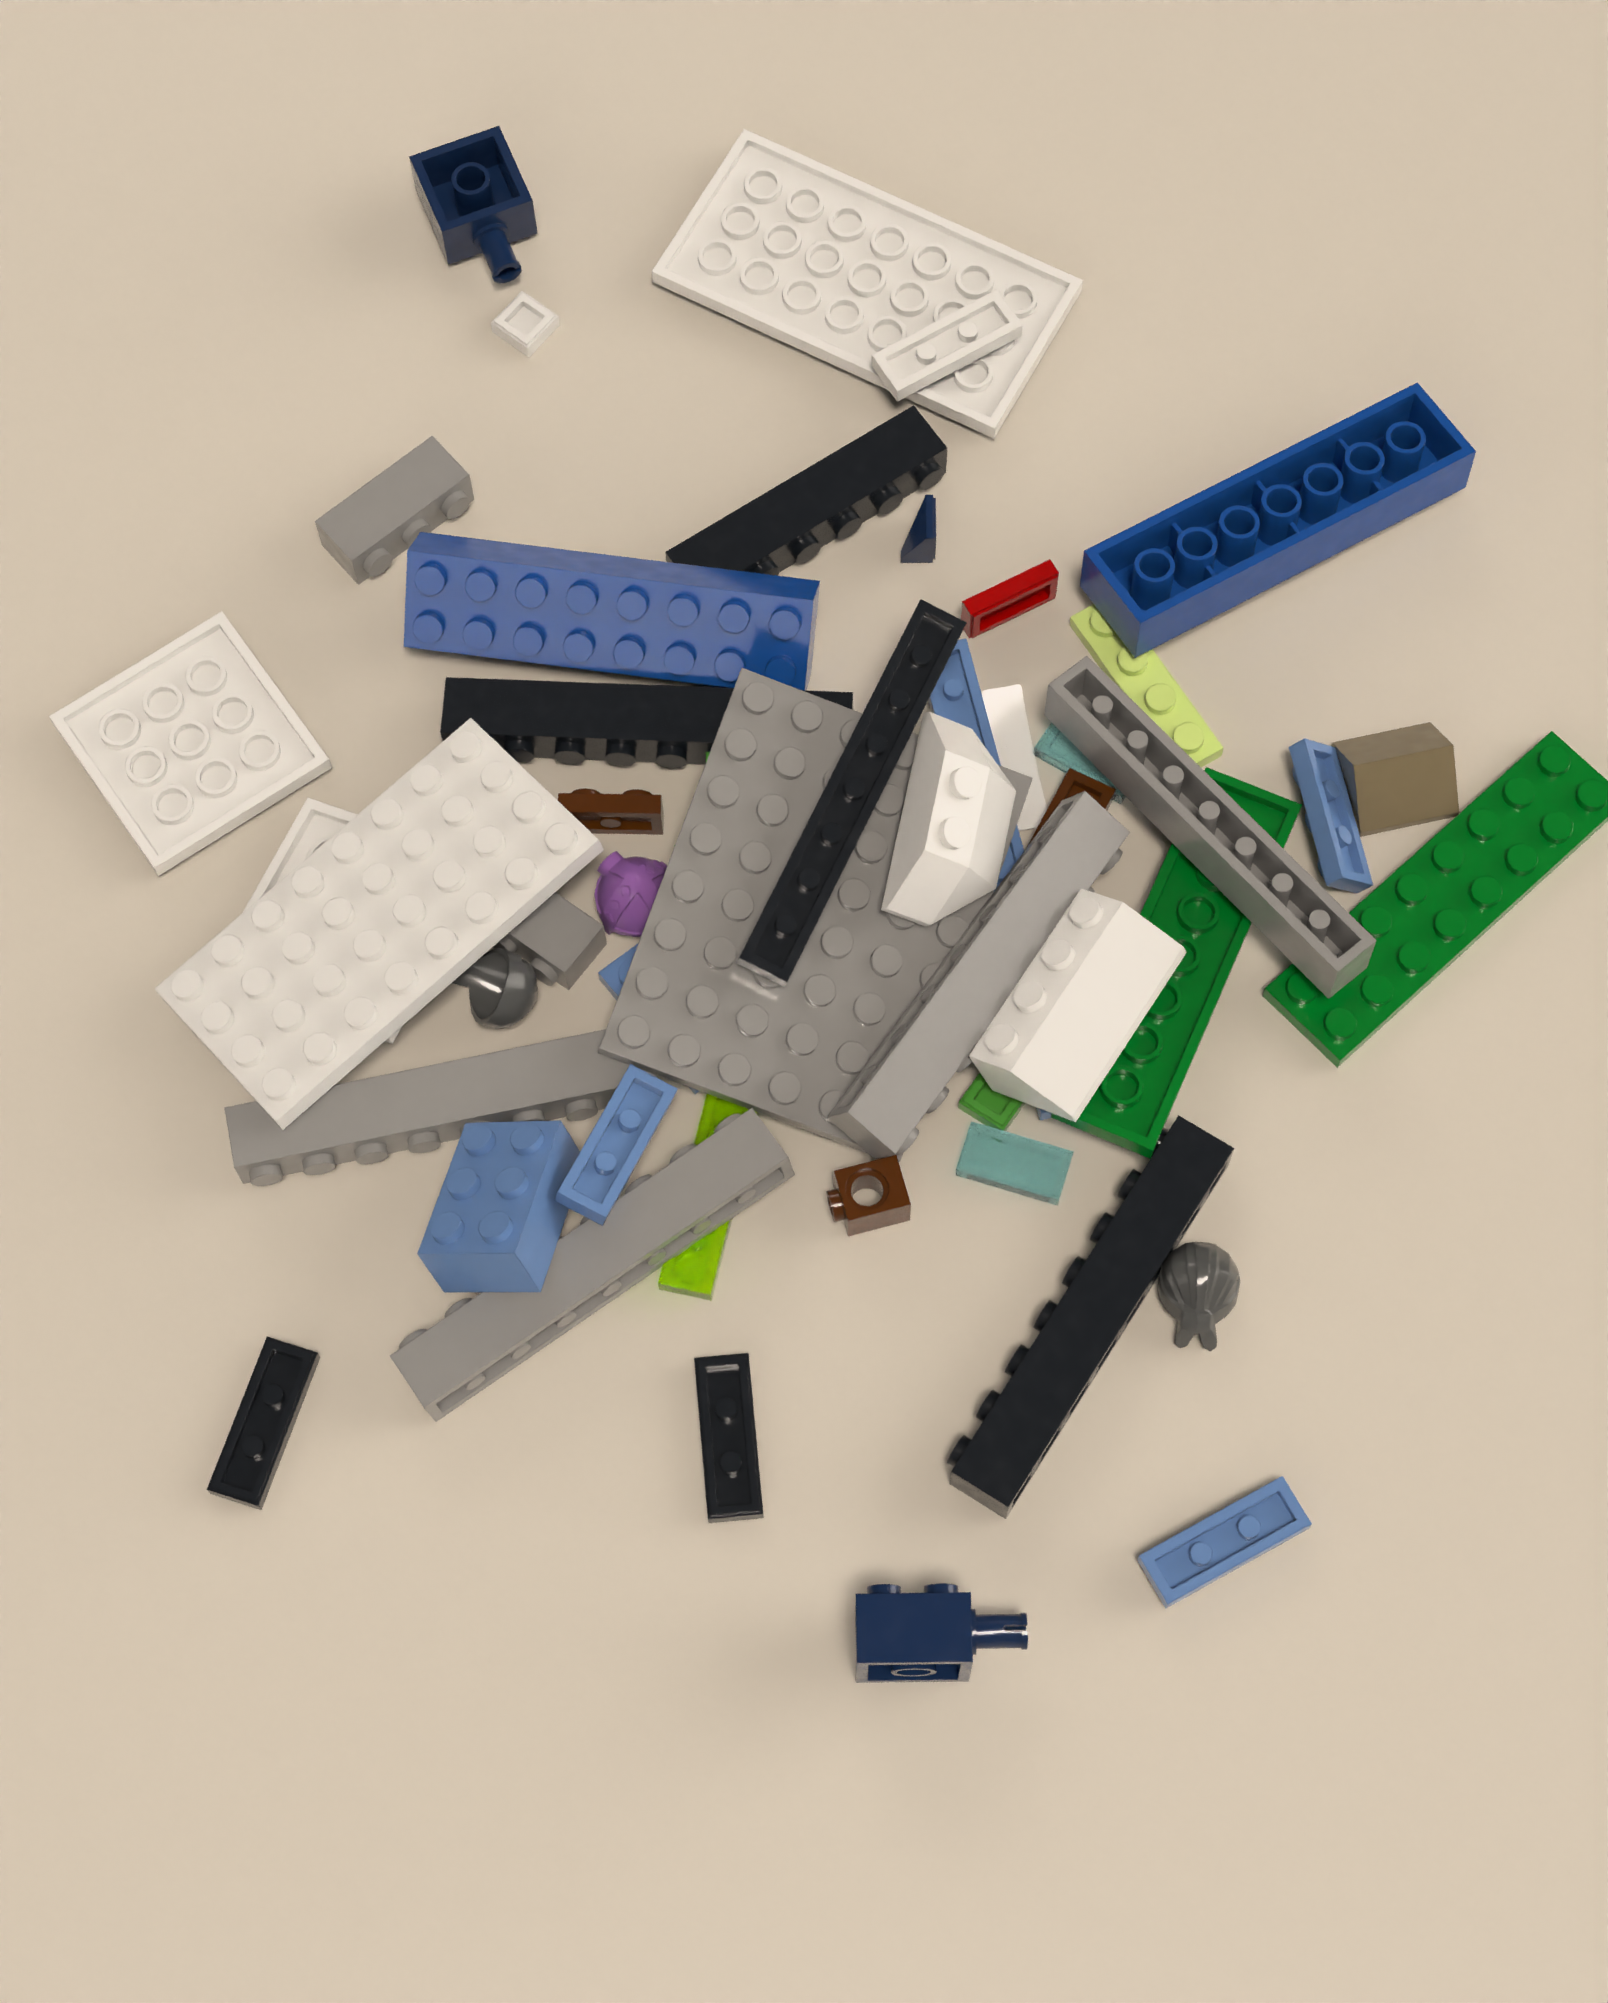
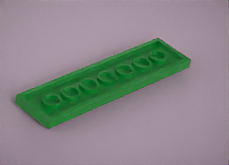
M1551 731L1349 912L1377 940L1368 966L1363 972L1328 999L1292 963L1264 989L1262 996L1338 1068L1608 822V781Z
M1206 767L1204 771L1284 849L1302 804ZM1173 843L1140 915L1181 944L1187 953L1078 1120L1074 1122L1053 1113L1051 1114L1053 1119L1150 1159L1252 924Z

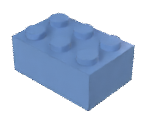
M561 1120L465 1123L417 1253L443 1292H541L569 1208L554 1200L560 1186L580 1153Z

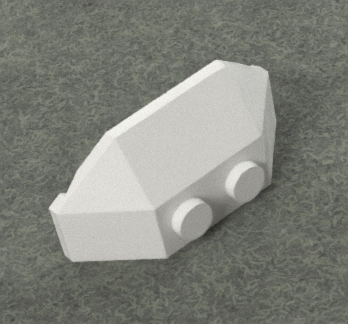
M929 711L923 713L881 907L882 911L925 927L934 924L996 889L1016 795L1015 788L973 729Z

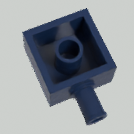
M500 126L409 156L416 192L448 265L483 253L494 282L507 283L516 279L522 272V269L510 243L538 233L533 200Z
M939 1583L924 1586V1593H901V1586L893 1584L868 1586L867 1594H856L855 1602L856 1683L968 1682L973 1664V1655H976V1649L1021 1648V1650H1027V1613L976 1615L975 1609H971V1592H958V1586L955 1584Z

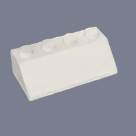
M1080 889L969 1057L992 1091L1076 1122L1187 952L1181 944L1124 902Z

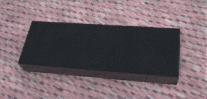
M266 1337L207 1487V1491L210 1494L262 1510L319 1363L320 1356L318 1352Z
M749 1353L694 1358L708 1522L719 1523L764 1518Z

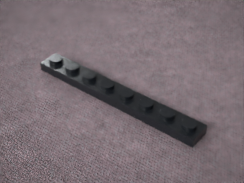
M920 599L737 961L738 964L785 987L967 622Z

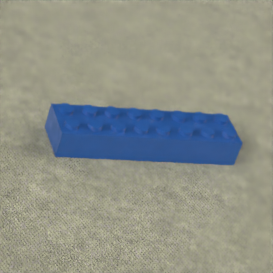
M1417 382L1084 550L1080 587L1136 658L1466 488L1476 450Z
M420 532L407 550L404 647L729 688L735 687L741 668H744L799 690H807L812 670L820 581Z

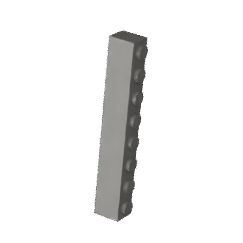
M1085 656L1048 684L1044 715L1328 999L1367 968L1377 940L1088 656Z
M1086 791L1060 802L827 1118L874 1159L894 1154L900 1155L913 1144L919 1134V1130L915 1128L925 1113L933 1112L945 1100L949 1093L946 1084L954 1073H959L970 1065L972 1060L969 1055L976 1043L984 1034L1080 889L1095 892L1091 885L1099 874L1107 873L1121 858L1123 851L1119 847L1130 832Z
M604 1029L336 1084L284 1130L280 1128L257 1101L224 1107L234 1168L243 1184L251 1182L255 1186H267L281 1181L283 1176L298 1172H304L307 1175L325 1174L334 1170L337 1164L357 1161L360 1164H373L385 1160L390 1153L409 1150L412 1153L430 1152L438 1149L443 1142L460 1139L465 1123L549 1121L564 1117L571 1121L589 1119L595 1116L598 1110L605 1109L627 1071L629 1064L598 1053L606 1031ZM645 1071V1072H647V1073H649V1074H651V1075H653V1076L656 1077V1074H653V1073H651V1072Z
M753 1108L742 1115L738 1113L730 1115L717 1125L714 1134L698 1145H687L677 1151L670 1159L668 1166L653 1176L647 1174L633 1181L627 1187L625 1195L616 1201L603 1226L583 1217L580 1226L564 1237L559 1236L541 1292H482L473 1299H462L446 1311L443 1320L428 1330L420 1329L404 1338L399 1345V1350L390 1355L391 1359L422 1406L437 1422L793 1177L795 1174L789 1157Z

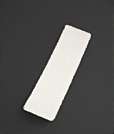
M1012 685L984 690L982 697L1001 766L1033 778L1017 823L1018 830L1037 828L1047 811V806L1033 750L1022 687L1020 685Z

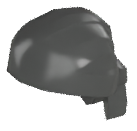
M502 948L493 949L484 954L452 982L453 984L469 987L471 1012L475 1021L495 1029L511 1027L523 1019L533 1009L538 998L537 979L533 966L528 961L522 959L520 955Z
M1208 1242L1185 1243L1173 1250L1161 1266L1158 1278L1159 1296L1166 1310L1178 1320L1175 1344L1179 1348L1186 1347L1195 1334H1200L1203 1347L1210 1352L1217 1347L1215 1324L1225 1318L1236 1305L1240 1287L1238 1268L1229 1253L1216 1244Z

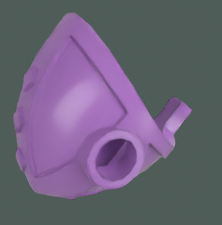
M615 851L600 864L597 871L601 875L597 880L594 898L597 913L608 935L613 932L632 937H640L642 935L667 868L664 862L639 856L623 858Z

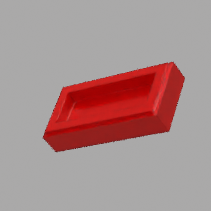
M1051 559L962 601L961 620L967 622L964 631L968 638H974L1055 599L1059 572Z

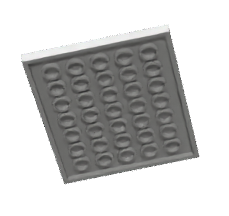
M741 668L598 1053L629 1065L632 1064L642 1070L747 1109L753 1108L755 1112L866 1152L827 1117L983 908L994 890L926 927L881 910L919 736L912 732L785 987L738 964L737 961L863 714ZM998 765L1016 790L1000 867L1001 872L1033 778ZM903 1153L897 1155L898 1162L901 1161Z

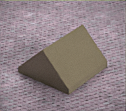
M1431 722L1332 742L1331 746L1335 747L1360 837L1448 819L1459 814L1454 746Z

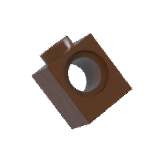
M897 1155L834 1171V1189L826 1191L828 1204L834 1222L844 1221L848 1237L910 1221L911 1203ZM868 1188L878 1192L881 1199L874 1205L863 1206L853 1199V1195L861 1189Z

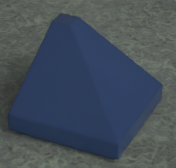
M925 495L902 547L901 563H933V559H935L936 498H933V495Z

